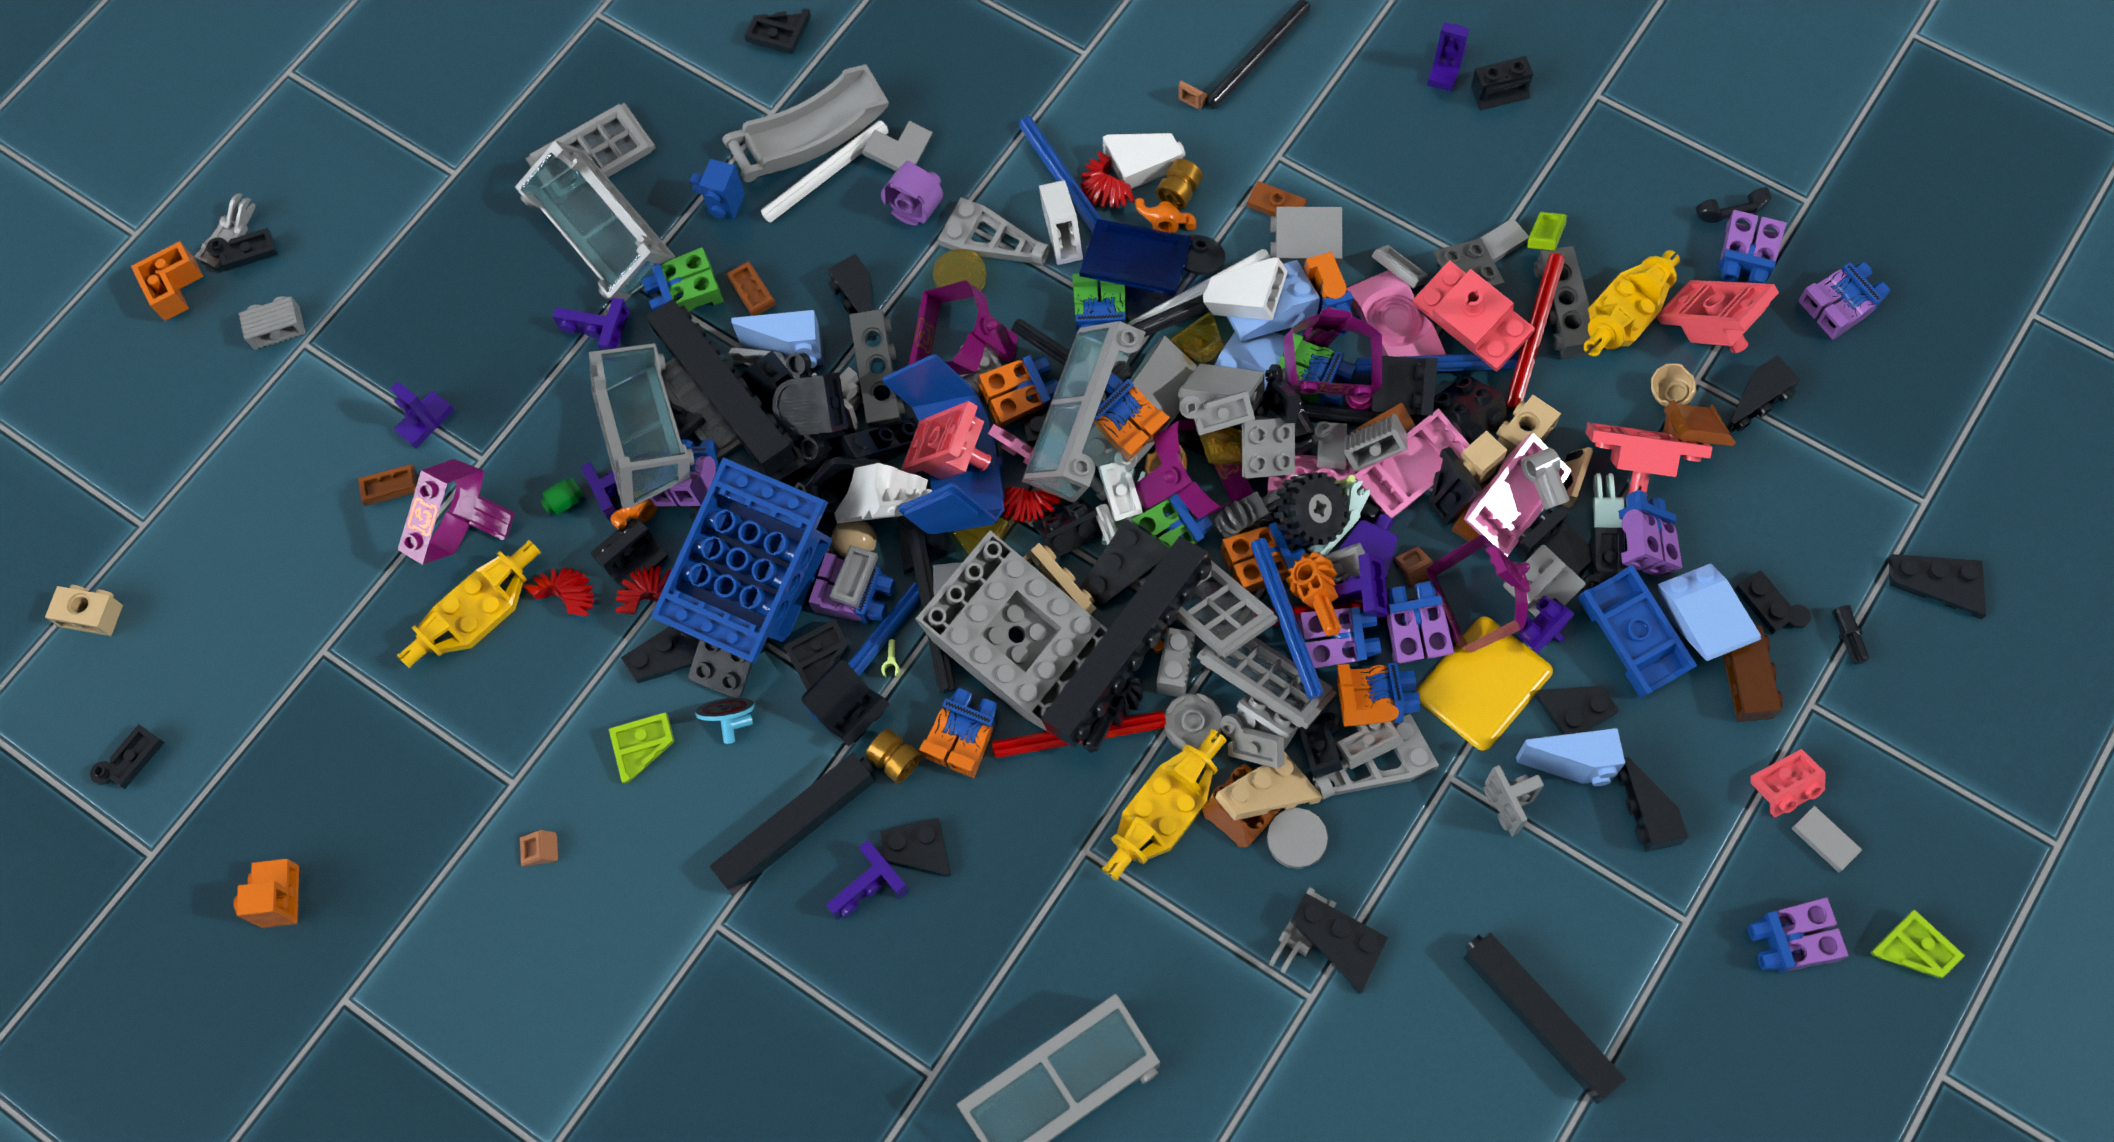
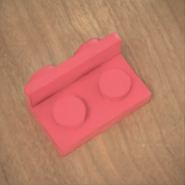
M1802 749L1750 776L1751 784L1770 803V813L1775 818L1783 813L1793 811L1798 805L1809 799L1819 797L1825 791V771Z

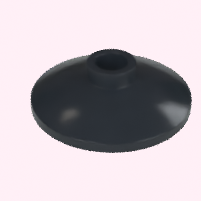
M1187 235L1179 238L1174 243L1172 258L1183 270L1193 274L1205 275L1214 273L1223 266L1225 251L1217 241L1210 237Z

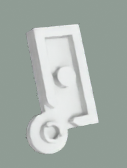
M1119 451L1114 457V463L1099 466L1098 468L1114 522L1125 520L1127 517H1136L1143 513L1132 474L1129 472L1136 466L1137 456L1135 455L1128 462Z

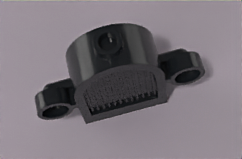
M804 352L792 353L787 358L786 366L788 371L795 376V379L784 381L778 386L773 397L772 412L780 427L787 433L805 436L800 443V452L805 459L813 460L820 458L825 451L821 433L835 432L848 428L840 373L812 376L810 357Z

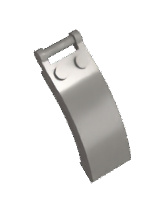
M865 64L843 70L842 74L825 89L792 108L745 122L742 130L727 133L722 141L725 147L731 150L742 170L741 176L743 180L751 182L758 176L803 164L840 146L872 123L888 107L889 102ZM745 142L756 164L750 165L739 143Z
M1165 335L1149 350L1140 366L1129 379L1134 384V387L1141 391L1159 411L1162 410L1170 417L1168 424L1161 431L1168 428L1180 412V402L1178 401L1179 388L1185 384L1189 375L1198 367ZM1092 424L1082 453L1089 456L1098 468L1099 466L1114 463V457L1118 450ZM1154 439L1147 442L1136 454L1137 463L1154 445ZM1094 475L1090 487L1097 492L1096 496L1103 501L1107 498L1103 483Z

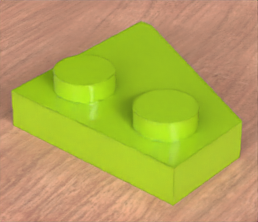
M666 712L609 728L623 784L633 780L675 742Z
M1912 910L1870 952L1877 958L1937 978H1943L1965 956L1915 910Z

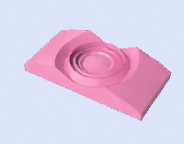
M1390 270L1347 288L1346 292L1351 291L1354 298L1352 305L1360 319L1382 334V356L1446 355L1432 322L1421 310L1412 304V300L1415 297L1411 287Z
M1439 408L1433 412V415H1429L1407 433L1408 450L1364 468L1354 475L1355 480L1363 481L1360 487L1364 488V491L1368 488L1370 489L1369 497L1372 501L1381 507V511L1391 518H1394L1434 486L1435 472L1440 471L1443 458L1439 457L1442 449L1451 447L1460 459L1462 451L1470 445Z
M1530 433L1504 459L1496 476L1477 495L1464 518L1479 535L1484 534L1507 557L1518 544L1520 535L1533 524L1544 509L1534 482L1529 481L1525 477L1521 467L1524 457L1548 448L1534 433ZM1561 461V468L1558 472L1563 483L1572 470Z

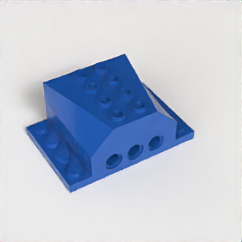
M723 458L651 618L756 664L767 637L785 644L787 643L819 572L825 553L832 543V538L816 530L828 502Z

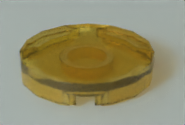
M956 249L948 251L940 256L933 269L934 282L937 288L967 280L981 291L985 286L987 278L984 261L971 250Z

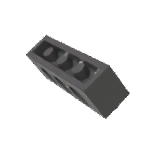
M1574 246L1556 248L1555 251L1541 250L1537 262H1534L1535 277L1540 278V281L1542 280L1550 253H1559L1565 258L1560 279L1563 281H1558L1547 319L1548 325L1552 326L1554 331L1552 337L1553 347L1559 351L1561 360L1590 356L1589 352L1594 347L1591 346L1587 352L1584 350V343L1590 338L1588 332V324L1590 322L1588 308L1590 306ZM1560 301H1565L1569 305L1562 304ZM1566 325H1571L1576 329H1570Z
M882 309L849 314L866 423L869 427L899 422L901 421L900 414L905 413L904 401L900 397L898 398L897 394L883 383V377L898 371H893L892 360H897L894 343L889 344L887 335L892 333L890 317H884ZM873 335L881 338L880 344L876 347L867 345L868 338ZM876 362H882L886 365L885 370L880 374L871 372V367ZM880 389L890 391L888 399L884 401L877 400L875 395Z

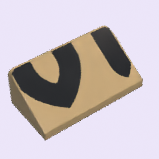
M1583 448L1566 455L1564 464L1572 472L1563 483L1570 499L1562 503L1564 507H1573L1577 499L1593 448Z

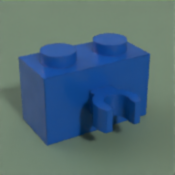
M710 159L704 174L693 173L689 183L694 185L692 188L694 192L703 195L709 214L719 219L727 218L734 220L745 196L736 166Z

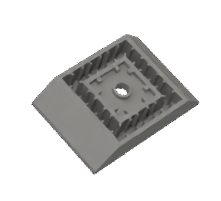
M991 530L915 619L939 648L1019 715L1044 730L1046 728L1041 717L1108 631L1106 627ZM1015 627L1022 631V642L1014 643L1009 639L1008 632L1010 628Z

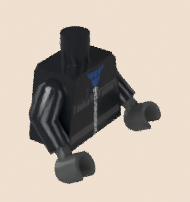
M1283 368V369H1282V373H1283V378H1282V380L1285 381V368ZM1264 399L1254 412V416L1280 418L1264 403ZM1302 407L1297 416V423H1295V456H1300L1317 446L1319 440L1330 442L1333 438L1331 431L1321 435L1322 431L1328 429L1330 425L1322 421L1314 427Z

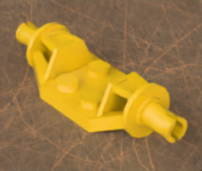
M1667 250L1662 257L1650 256L1644 259L1640 265L1621 272L1588 308L1590 317L1588 332L1590 338L1584 343V350L1586 352L1591 346L1594 347L1589 352V355L1598 356L1603 348L1616 349L1620 346H1630L1636 341L1661 312L1668 290L1676 282L1677 274L1674 267L1680 262L1678 254L1671 260L1670 258L1675 252Z
M528 540L511 556H505L501 551L497 552L498 557L476 569L439 601L418 627L415 625L411 627L417 633L415 635L416 639L402 652L397 654L398 658L410 669L428 651H434L440 657L442 653L473 648L515 611L523 582L527 580L522 574V569L536 556L541 554L539 549ZM510 573L515 574L506 591H504L500 587L501 583ZM448 630L454 636L435 644L434 640Z
M1211 729L1208 736L1197 749L1190 745H1185L1182 748V752L1161 764L1122 812L1117 834H1114L1111 838L1118 850L1107 864L1102 867L1106 875L1109 876L1111 874V878L1117 881L1132 860L1144 865L1148 859L1171 851L1200 814L1201 808L1207 803L1212 775H1215L1218 771L1211 759L1227 741L1222 734L1217 736L1218 731ZM1203 770L1204 774L1197 784L1196 781ZM1150 839L1153 841V843H1151L1144 850H1139Z

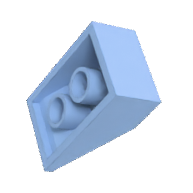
M1297 260L1283 264L1288 273L1273 320L1227 316L1240 341L1294 327L1300 321L1317 315L1320 297Z
M814 310L731 318L742 349L780 352L786 358L792 353L804 352L811 359V368L824 365L823 336Z
M1234 332L1221 351L1215 366L1264 372V387L1266 390L1271 385L1269 381H1266L1268 377H1265V372L1269 370L1272 364H1278L1281 356H1283L1285 336L1273 332L1240 341L1236 332Z
M1711 563L1658 584L1659 607L1666 618L1706 661L1761 640L1759 631L1728 580Z
M1617 728L1527 739L1516 756L1517 763L1581 784L1592 783L1593 786L1610 784L1611 780L1614 779L1625 764Z

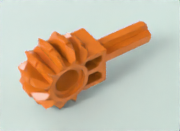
M1303 553L1301 560L1294 559V567L1287 569L1290 574L1286 579L1290 586L1289 590L1316 611L1325 635L1336 636L1340 633L1341 625L1331 603L1338 598L1334 588L1336 584L1333 580L1337 575L1333 568L1334 565L1331 560L1323 557L1320 553Z

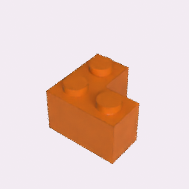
M180 241L131 266L149 305L164 321L189 309L180 289L204 277L195 258Z
M289 859L252 863L251 873L248 875V884L238 885L237 895L234 898L236 916L261 928L297 924L299 865Z

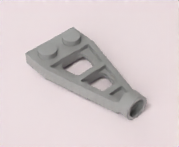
M962 197L937 239L940 246L961 254L1026 263L1034 262L1039 265H1044L1050 251L1049 245L1034 240L987 207ZM979 223H986L995 229L996 233L991 242L981 243L971 240ZM1005 234L1020 241L1014 251L998 247Z
M1411 714L1404 716L1403 722H1392L1403 737L1404 744L1394 748L1401 762L1400 767L1386 771L1379 770L1372 759L1365 762L1371 776L1358 781H1351L1346 772V768L1349 766L1342 759L1343 770L1315 779L1312 778L1314 787L1323 796L1322 800L1334 795L1412 781L1436 770L1439 764Z

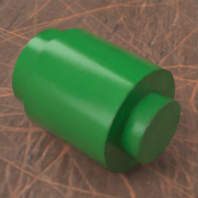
M571 477L567 481L563 479L543 491L544 498L540 502L548 514L554 512L558 516L580 502L579 499L584 497V494Z

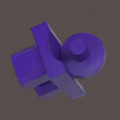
M1543 596L1536 603V609L1540 613L1533 621L1527 617L1524 629L1519 631V637L1537 653L1554 638L1561 643L1565 640L1560 632L1574 615L1555 597L1551 599Z

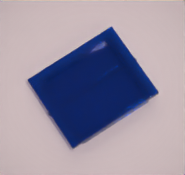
M1097 219L1079 276L1176 295L1183 269L1186 266L1185 262L1192 236Z

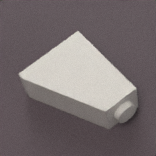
M1172 133L1103 136L1104 154L1111 158V166L1118 179L1130 184L1131 190L1165 176L1175 159H1183L1185 157L1183 145L1180 141L1176 142Z
M1065 180L1040 185L1042 208L1057 265L1083 260L1077 215Z
M1273 257L1211 277L1208 288L1205 289L1203 294V303L1213 315L1273 320L1288 271L1279 258Z

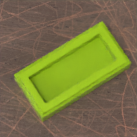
M1540 212L1528 238V248L1555 251L1565 228L1567 215Z

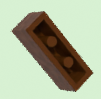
M1762 625L1756 626L1761 635V640L1722 655L1737 722L1773 719L1783 707L1782 694L1780 691H1777L1775 684L1777 676L1774 663L1770 662L1769 637L1764 635Z

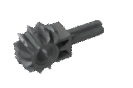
M1277 490L1263 498L1256 491L1239 501L1226 505V508L1221 510L1215 518L1216 527L1224 538H1229L1261 528L1272 522L1273 518L1270 513L1278 509V507L1273 506L1274 500L1280 499V496L1276 494Z

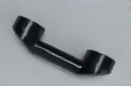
M1767 187L1759 188L1748 195L1749 203L1720 209L1717 200L1709 199L1697 205L1696 212L1702 221L1716 223L1730 218L1733 210L1756 214L1769 203L1772 195Z

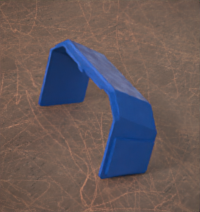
M936 354L883 377V383L912 407L918 421L967 401L977 405L974 416L983 420L984 424L975 448L991 455L990 464L985 471H980L978 468L968 464L965 473L943 480L929 474L932 492L900 505L899 512L927 534H939L994 525L1005 510L1003 503L1005 493L1001 474V467L1004 466L1003 457L998 454L996 439L988 434L992 427L991 420L977 391Z

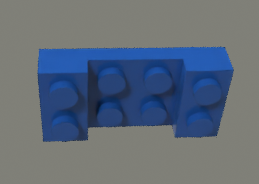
M1633 564L1594 588L1587 589L1577 597L1592 623L1597 621L1628 670L1624 674L1640 699L1697 667Z

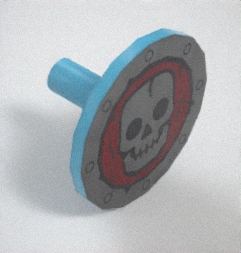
M747 698L715 700L699 706L695 710V715L701 720L721 721L723 742L730 744L735 742L734 729L753 724L752 717L748 713L754 709V703Z

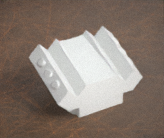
M881 463L854 468L848 493L834 513L837 524L903 516L899 512L900 505L932 492L931 489H926L928 480Z

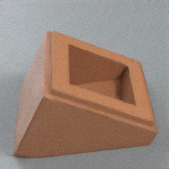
M1180 81L1178 99L1201 110L1207 101L1208 94Z
M1419 546L1393 558L1411 588L1415 587V584L1430 580L1426 568L1433 564V560Z
M539 830L520 837L521 866L526 867L558 861L557 834L555 832Z

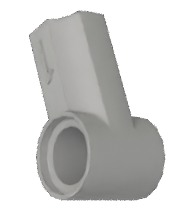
M1546 448L1522 459V471L1529 481L1534 482L1545 510L1570 500L1558 472L1561 468V461L1554 449Z

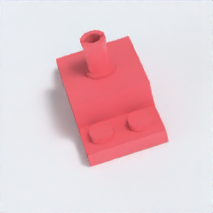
M1450 260L1412 300L1414 306L1496 372L1535 332V328L1513 311L1514 303L1472 269L1465 273Z
M1689 280L1656 317L1660 324L1681 326L1690 343L1729 346L1732 353H1739L1748 346V342L1743 334L1766 310L1779 292L1775 284Z
M967 401L920 420L901 470L911 474L924 471L940 480L965 473L968 464L978 468L980 471H985L990 464L991 455L975 448L984 424L983 420L974 416L978 406Z
M1587 422L1586 435L1592 442L1596 443V447L1612 449L1610 460L1617 469L1633 471L1628 494L1637 490L1647 493L1650 473L1676 477L1680 455H1683L1685 460L1700 462L1702 457H1711L1713 448L1709 443L1683 441L1674 438L1671 434L1591 422Z

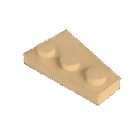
M1038 543L1023 557L1029 563L1034 562L1038 566L1037 569L1053 584L1055 583L1059 589L1089 614L1097 609L1093 605L1095 602L1093 597L1085 589L1080 590L1074 583L1075 577L1066 567L1061 568L1055 561L1056 555L1048 546L1045 545L1043 547Z
M1284 752L1285 764L1283 766L1274 768L1262 765L1218 791L1215 798L1233 820L1267 814L1268 811L1284 808L1287 810L1295 808L1298 804L1309 802L1311 805L1319 803L1323 796Z

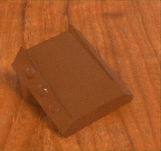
M1673 400L1664 409L1666 420L1663 432L1673 435L1676 439L1734 446L1736 443L1713 404L1710 407L1676 404L1675 400Z
M1245 763L1236 768L1228 780L1213 791L1209 801L1201 808L1205 820L1211 821L1237 843V847H1248L1282 809H1274L1268 811L1267 814L1233 820L1215 797L1218 791L1253 771Z

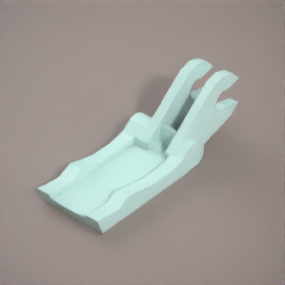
M1596 473L1593 478V491L1595 495L1593 498L1594 528H1622V520L1619 519L1618 511L1624 509V498L1615 497L1613 473L1606 475L1605 488L1607 497H1603L1601 474ZM1624 532V552H1625V532Z
M1355 480L1343 489V494H1346L1348 500L1344 501V507L1349 506V512L1344 513V517L1348 518L1347 525L1340 526L1344 529L1343 533L1335 535L1337 539L1333 542H1328L1326 545L1310 546L1307 549L1308 551L1326 556L1358 521L1360 512L1370 495L1369 488L1365 491L1364 488L1357 491L1363 481Z

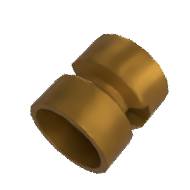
M1182 158L1175 159L1167 170V178L1161 180L1155 193L1161 202H1170L1178 210H1183L1192 198L1193 192L1196 191L1203 180V173L1194 163Z
M887 728L873 740L865 757L877 768L885 767L884 772L895 783L900 784L918 766L922 754L911 745H902V737L892 729Z

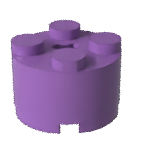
M905 161L882 189L881 199L885 206L889 203L894 209L891 213L904 223L916 226L919 222L924 224L943 199V192L939 185L941 179L934 172H927L916 166L913 162Z

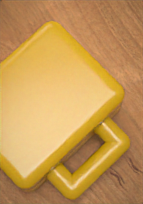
M1483 616L1478 618L1463 636L1468 645L1499 629L1501 626L1491 618ZM1512 634L1472 653L1455 644L1453 646L1454 653L1446 655L1415 691L1419 693L1422 706L1481 751L1492 747L1553 673L1550 663Z

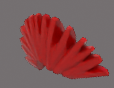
M1098 151L1097 154L1100 162L1090 159L1089 162L1091 164H1086L1085 166L1091 172L1082 173L1081 175L1082 178L1087 179L1081 183L1083 193L1094 205L1102 200L1101 207L1103 208L1109 202L1110 208H1114L1115 204L1119 208L1120 203H1122L1123 207L1127 206V198L1133 203L1134 197L1130 184L1108 174L1112 160L1101 151Z
M1011 486L1004 489V517L1008 519L1014 515L1013 521L1018 522L1020 520L1021 523L1026 519L1028 522H1031L1032 517L1037 521L1038 516L1040 518L1044 517L1042 509L1053 512L1054 508L1050 504H1060L1062 498L1041 489L1033 492L1025 488Z
M645 566L643 567V573L639 568L636 569L637 575L631 572L630 576L633 582L625 579L622 581V584L629 590L617 591V595L620 596L616 597V601L625 603V605L616 608V613L635 614L639 608L640 601L644 599L658 602L671 570L668 569L662 579H660L661 566H657L655 571L653 566H650L649 575Z
M563 568L557 577L556 570L551 569V579L541 573L539 574L541 579L538 577L533 578L538 586L524 585V588L535 599H544L547 596H552V594L558 596L566 605L567 613L589 616V612L586 610L593 608L591 603H594V599H592L594 598V593H589L593 587L592 585H586L589 582L588 577H585L583 573L579 574L578 570L574 571L570 568L567 571V568Z

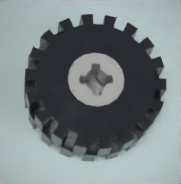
M1313 472L1293 475L1289 480H1285L1282 483L1284 488H1279L1276 492L1280 499L1274 500L1273 505L1278 507V512L1273 513L1274 519H1280L1277 528L1278 530H1285L1282 535L1285 539H1292L1291 543L1300 546L1326 545L1328 542H1333L1337 539L1335 535L1343 533L1344 529L1340 526L1347 525L1348 518L1344 517V513L1349 512V506L1344 507V501L1348 500L1346 494L1340 493L1344 489L1342 485L1334 484L1336 478L1327 476V473Z

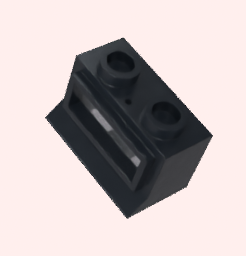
M1526 56L1475 68L1471 89L1480 111L1530 99L1529 87L1533 72Z

